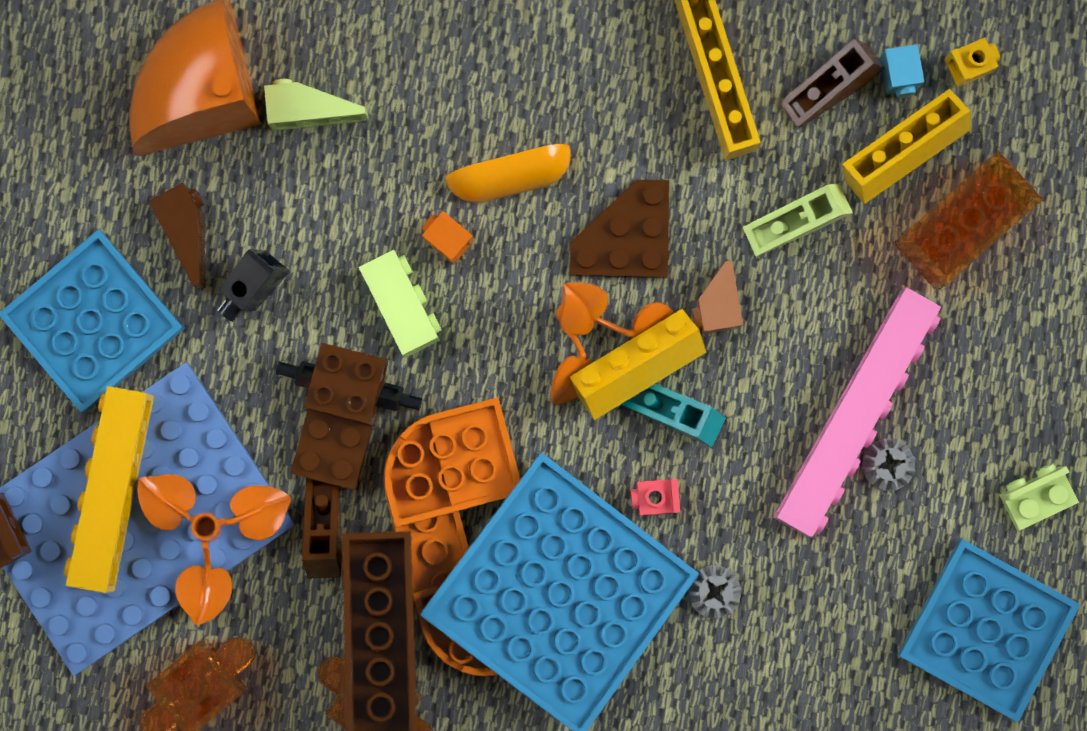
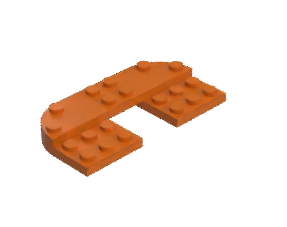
M499 397L435 413L413 423L399 436L392 446L385 463L383 477L385 496L394 531H411L413 604L421 633L430 649L443 662L459 671L477 676L498 674L425 620L419 613L469 548L459 511L505 499L520 480Z

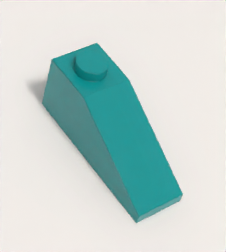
M658 384L650 386L621 404L638 414L710 447H713L726 419L714 408Z

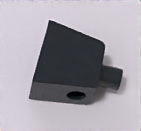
M248 249L219 289L227 298L218 308V312L227 320L233 322L242 310L256 311L288 275L290 270L268 251Z

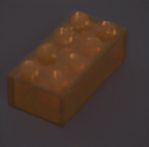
M998 150L895 240L893 244L934 290L938 291L948 285L1038 205L1043 198Z

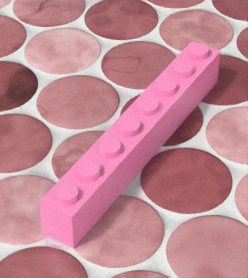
M907 287L899 292L773 518L806 537L812 538L814 533L819 535L823 531L829 519L825 516L831 504L836 506L845 490L841 487L847 475L849 477L854 475L861 462L857 458L863 447L868 448L877 434V431L873 430L879 418L884 420L893 405L889 399L895 390L900 391L906 383L909 374L905 373L911 361L916 363L925 348L921 342L926 333L931 335L939 324L941 318L937 314L941 306Z

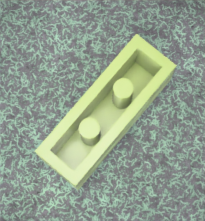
M392 250L359 267L405 358L440 341L436 333L442 331L434 313L427 316L422 306L423 303L427 302V299L419 284L412 286L407 275L413 273L405 255L398 258L395 250Z

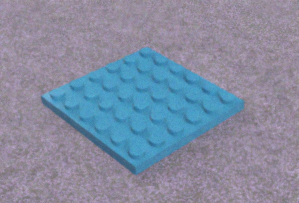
M541 452L419 615L571 731H587L699 573Z

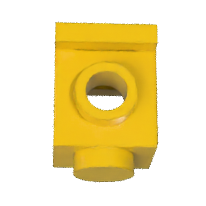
M984 37L959 49L952 50L944 60L957 88L993 73L999 67L997 62L1000 60V54L994 43L988 44ZM977 54L981 63L975 62L972 55Z

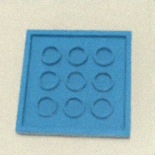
M100 229L0 312L1 319L83 414L99 402L101 394L103 392L106 393L107 386L117 387L185 329Z
M959 539L897 656L1006 717L1019 722L1081 604L964 539Z

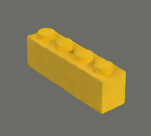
M948 89L844 162L842 166L845 182L859 199L866 204L970 131V110L951 89Z
M681 309L571 375L570 379L579 399L592 418L596 420L705 354L706 349L699 329L685 311Z

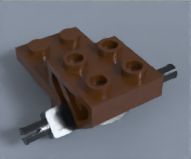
M321 342L316 364L302 361L299 366L279 361L276 375L295 379L296 386L309 389L304 405L308 410L291 474L356 490L379 408L397 411L399 406L420 411L423 398L403 393L404 387L386 383L388 360Z

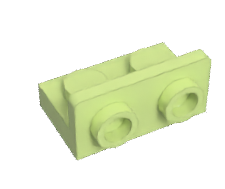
M1054 463L1036 470L1035 472L1038 476L1026 482L1023 477L1006 485L1008 491L999 496L1017 531L1079 503L1065 475L1069 473L1067 466L1056 468Z

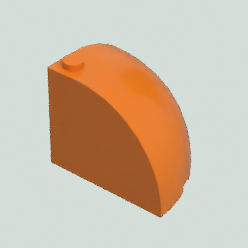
M215 0L186 14L159 38L147 55L136 79L130 105V136L133 152L136 156L262 124L230 0Z

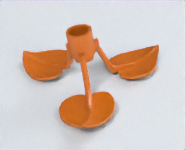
M563 283V300L557 309L556 318L560 323L561 329L572 339L579 355L578 357H567L558 367L551 387V403L558 405L578 398L570 376L590 365L593 361L585 359L586 352L577 336L588 334L592 330L594 322L633 339L671 316L674 311L661 302L648 304L635 316L632 324L633 329L627 330L600 318L608 304L607 293L602 288L590 283Z
M175 474L140 477L138 479L137 492L139 504L145 517L153 526L161 530L172 531L185 518L192 522L191 531L202 542L205 568L200 566L188 567L179 575L175 585L176 598L195 625H202L215 618L225 608L232 594L233 585L230 574L223 568L211 569L209 543L219 538L222 526L234 525L236 523H239L240 532L249 539L259 541L272 537L282 526L291 503V497L287 493L270 486L257 485L243 488L230 501L231 511L236 517L217 520L210 513H201L196 517L187 513L195 505L196 493L194 487L186 478Z

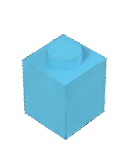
M918 44L885 49L879 57L880 62L885 67L882 70L886 95L896 93L897 98L909 97L916 94V90L925 82Z

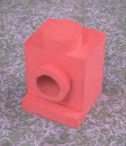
M678 479L636 482L637 489H631L632 509H638L640 516L680 512ZM652 491H658L661 494V501L657 504H653L649 500V495Z

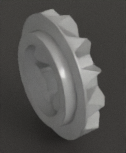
M881 439L874 442L866 450L862 462L863 472L867 480L874 487L884 491H895L909 484V481L916 472V458L913 456L909 446L898 439ZM887 454L890 455L891 460H902L903 462L894 467L893 477L888 469L876 468V466L886 462Z
M710 565L698 570L699 575L688 589L689 600L693 608L708 618L719 619L731 614L740 603L742 591L737 576L729 569L719 565ZM706 580H709L715 586L727 583L720 592L724 601L723 604L715 598L703 601L710 592Z

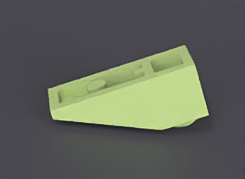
M278 79L273 81V85H264L267 122L273 131L369 121L365 107L301 83L292 82L290 79Z
M828 184L743 226V229L755 256H759L826 227L853 212L840 184Z

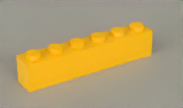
M674 0L725 161L756 152L761 142L716 1Z
M107 386L106 393L103 392L100 396L98 410L102 412L100 423L94 427L91 439L92 445H95L92 458L88 459L85 466V477L88 478L86 490L81 492L78 500V510L81 511L79 524H75L71 534V543L74 544L72 557L67 559L64 567V577H67L66 586L102 593L115 591L154 395Z

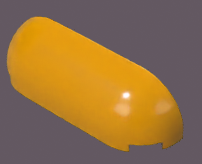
M548 145L469 165L451 172L445 177V181L453 194L470 203H484L546 187L559 181L567 171L571 160L570 145Z

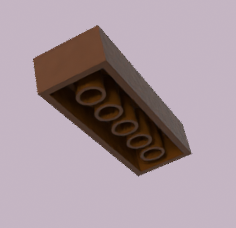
M411 531L342 533L346 731H417Z

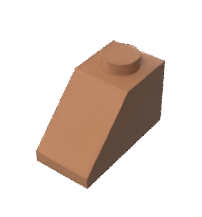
M732 260L725 261L697 300V308H692L691 310L693 323L696 327H700L701 335L740 329L743 326Z

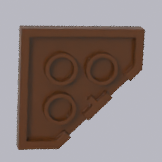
M637 179L570 243V276L667 278L669 180Z

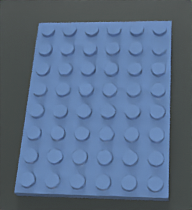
M184 363L143 391V393L154 395L138 479L140 477L175 474L186 478L192 484L196 493L195 505L187 513L195 517L201 513H210L217 520L236 517L231 511L230 501L241 489L257 485L270 486L189 363ZM100 421L0 487V493H4L32 550L31 553L4 566L3 569L73 676L78 675L179 606L180 604L175 593V585L179 575L191 566L205 568L202 542L193 535L191 531L192 522L183 518L180 525L172 531L161 530L153 526L145 517L139 504L137 479L115 591L102 593L66 586L67 577H64V567L67 559L72 557L74 544L71 543V534L75 524H79L81 511L78 510V500L81 492L86 490L88 478L85 477V466L88 459L93 456L95 445H92L91 442L94 427L99 425ZM287 511L284 522L278 532L268 539L259 541L245 537L240 532L239 523L222 526L219 538L209 543L211 569L223 568L229 572L296 526V523Z

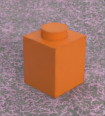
M444 211L439 216L433 214L422 227L425 231L422 234L423 240L452 265L458 261L474 242L473 235Z

